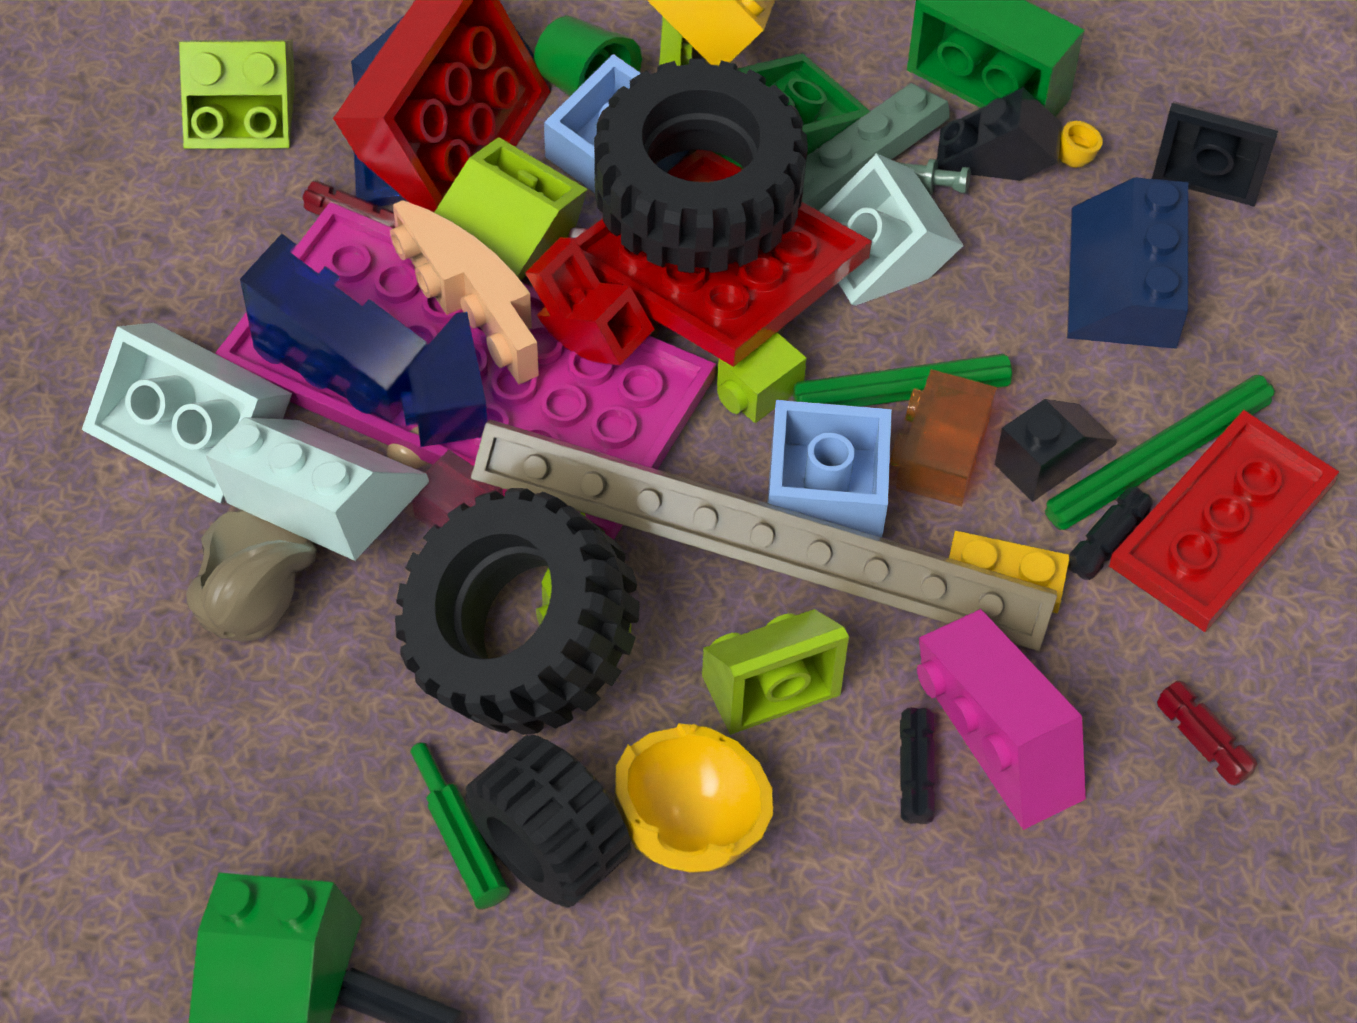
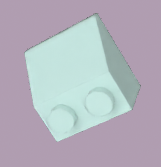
M877 153L819 211L872 241L870 258L838 282L850 303L855 306L929 279L964 246L915 171Z

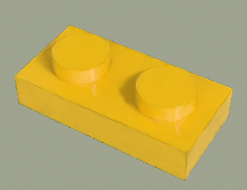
M960 531L954 532L949 558L1056 590L1057 598L1052 612L1058 614L1068 568V554Z

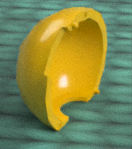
M678 723L676 728L651 732L630 746L628 744L616 765L615 805L622 816L632 844L649 860L669 869L698 873L713 872L731 865L747 854L760 841L773 816L772 787L760 762L738 741L709 727Z

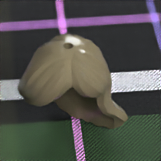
M244 510L229 511L220 516L201 538L203 562L198 576L193 579L187 589V605L205 630L213 632L222 639L240 642L261 639L278 627L282 617L289 608L294 593L296 573L304 571L315 562L318 549L317 544Z

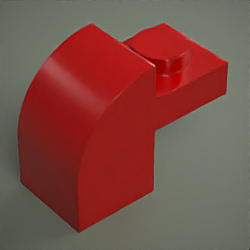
M560 237L525 272L545 306L537 314L540 322L559 343L586 360L621 366L655 330L631 286L600 283L575 238Z

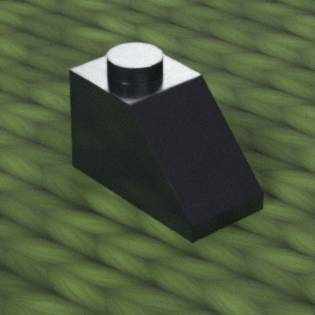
M1044 399L1002 427L994 465L1033 502L1114 447L1117 440L1081 405Z

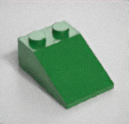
M803 53L737 68L738 71L747 73L750 69L762 75L766 79L767 87L775 85L789 98L788 106L793 105L798 110L803 121L802 130L807 134V155L870 112V110ZM713 152L721 156L722 158L730 161L731 163L739 166L740 168L744 169L739 163H737L733 159L723 154Z
M218 872L197 933L189 1023H330L363 918L334 882Z

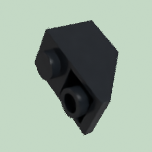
M1022 87L1002 98L991 101L988 105L960 119L952 120L946 126L940 128L937 151L938 169L961 172L962 167H970V175L1015 181L1023 180L1058 163L1062 123Z

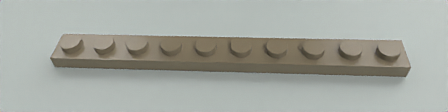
M491 419L485 424L471 479L507 490L511 488H528L535 494L545 492L558 497L564 503L582 513L948 624L981 609L1014 644L1040 651L1057 598V591Z

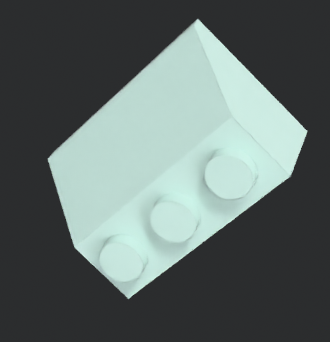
M156 323L117 326L82 430L219 503H224L226 499L205 455L244 417L283 419L292 393Z
M244 417L205 455L228 504L354 561L429 483L428 476L424 472L300 420Z

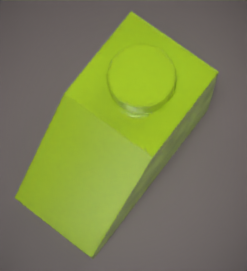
M777 332L734 367L718 358L717 393L719 399L730 412L734 414L743 412L751 421L757 423L775 409L776 400L786 401L793 396L794 384L805 379L807 358Z

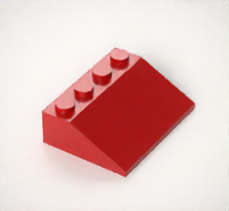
M415 0L337 111L333 120L360 161L409 203L435 212L472 155L498 137L516 147L551 91L500 0Z

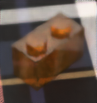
M930 370L924 391L914 388L909 400L905 421L912 423L909 434L899 432L892 450L890 465L899 468L896 482L897 489L962 507L989 425L997 387Z

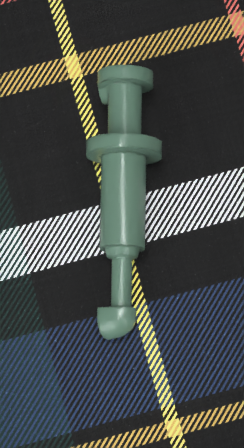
M931 158L927 165L900 163L915 171L930 195H933L935 185L952 187L962 194H967L971 174L970 167H962L961 172L939 170L938 160Z

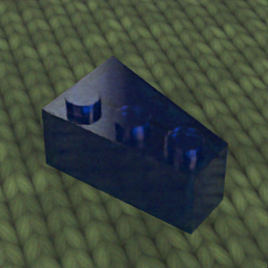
M281 233L240 278L254 349L266 361L272 364L281 363L300 373L312 386L319 389L328 388L343 396L360 412L365 414L374 413L392 423L431 377L427 342L372 300L368 299L361 306L335 286L340 276L326 266L320 273H317L293 255L291 252L295 249L296 243Z

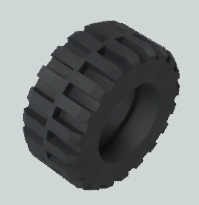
M690 59L689 64L676 66L675 61L660 64L657 67V72L651 75L647 70L630 80V89L623 86L617 90L609 99V107L601 112L597 122V135L594 137L595 199L597 208L603 213V222L613 235H621V244L632 253L638 255L643 251L647 254L648 262L663 268L666 263L678 265L679 272L694 273L695 268H709L710 273L726 271L730 263L737 262L739 267L757 260L760 249L767 253L782 242V234L791 231L797 220L798 208L802 206L808 145L807 134L802 130L803 121L798 110L793 105L788 106L789 98L777 86L767 87L766 79L762 75L750 69L747 73H743L737 70L736 64L722 60L720 65L705 64V59ZM707 150L733 159L744 169L726 179L712 182H693L674 177L664 172L656 164L669 155L678 152Z
M511 488L505 491V497L496 490L477 496L475 498L476 505L470 507L462 503L447 513L450 520L442 527L436 524L433 525L423 537L427 543L419 555L414 552L412 553L405 567L406 570L410 571L409 578L406 584L400 583L396 604L403 607L402 615L395 616L396 638L407 643L401 646L400 654L406 668L415 673V682L426 694L437 699L440 704L494 731L508 733L514 730L521 735L535 734L544 729V723L556 729L571 722L574 719L572 715L573 710L580 708L587 712L600 701L601 698L597 694L600 688L605 683L613 686L622 672L616 666L622 654H631L636 639L634 635L629 633L630 623H638L640 602L629 595V593L636 591L637 582L633 569L625 564L626 554L618 543L606 535L603 529L558 497L545 492L535 494L528 488ZM548 566L551 576V597L547 612L540 626L516 650L501 657L489 659L485 649L484 630L489 609L496 596L508 582L519 574L532 568Z

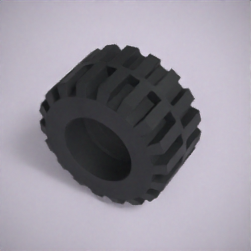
M525 735L466 787L467 793L465 795L473 820L494 853L523 884L539 896L565 908L574 906L631 854V840L620 812L605 789L571 754L538 735Z

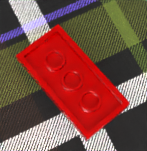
M1243 410L1114 551L1109 567L1203 632H1206L1332 488L1339 471Z

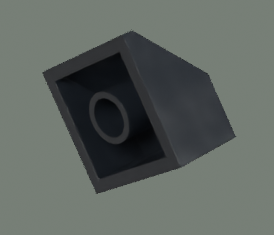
M1174 101L1169 110L1152 179L1188 182V189L1255 207L1278 134V128Z

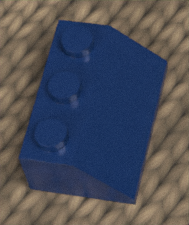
M1133 177L1072 207L1067 338L1177 349L1188 313V182Z

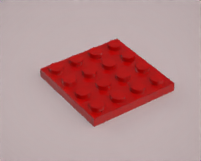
M696 150L666 173L687 181L712 182L731 177L743 169L712 151ZM803 202L802 206L798 208L797 220L791 231L782 234V242L767 253L760 249L757 260L739 267L737 262L730 263L727 270L710 273L709 268H695L694 273L679 272L678 265L666 263L663 268L647 261V254L643 251L636 255L621 244V235H613L603 222V218L575 238L600 283L630 285L647 316L733 367L870 258L872 243L870 239Z

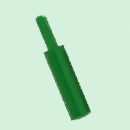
M418 742L414 744L410 753L430 791V794L426 797L429 803L427 806L475 902V907L483 910L501 903L509 896L510 889L507 887L457 785H447L426 743Z

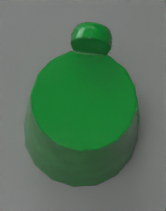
M566 15L555 19L540 35L535 47L534 62L543 78L570 97L613 54L638 72L641 71L642 54L640 46L627 35L611 32L576 17Z

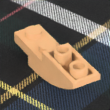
M404 200L393 204L395 228L390 230L393 246L402 260L409 258L415 266V275L424 295L427 298L435 297L446 315L462 309L470 326L474 329L480 327L487 336V346L496 365L499 368L507 366L518 384L539 376L537 341L529 331L532 328L530 292L516 274L491 249L455 223L428 209Z

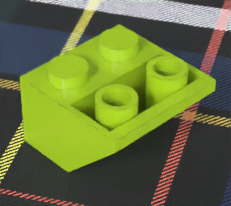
M187 40L179 42L184 149L290 148L295 89L293 40Z
M498 137L468 159L434 213L455 223L475 236L491 249L516 274L519 280H522L527 276L525 272L560 237L568 238L571 228L576 227L588 189Z

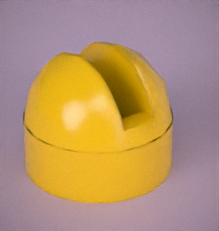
M1082 121L1068 122L1061 132L1059 150L1061 162L1069 167L1088 165L1094 160L1102 147L1103 140L1100 133L1088 123Z

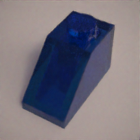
M456 313L408 367L411 391L400 392L405 426L417 425L421 447L480 438L488 421L486 399L468 313Z

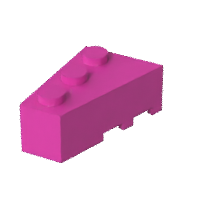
M981 609L919 637L921 664L917 666V675L924 691L929 697H936L1023 830L1086 799L1082 715Z

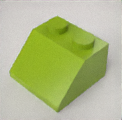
M813 609L798 615L792 613L780 615L764 627L744 634L729 633L716 639L710 646L704 647L702 677L729 734H735L840 696L849 640L844 626Z

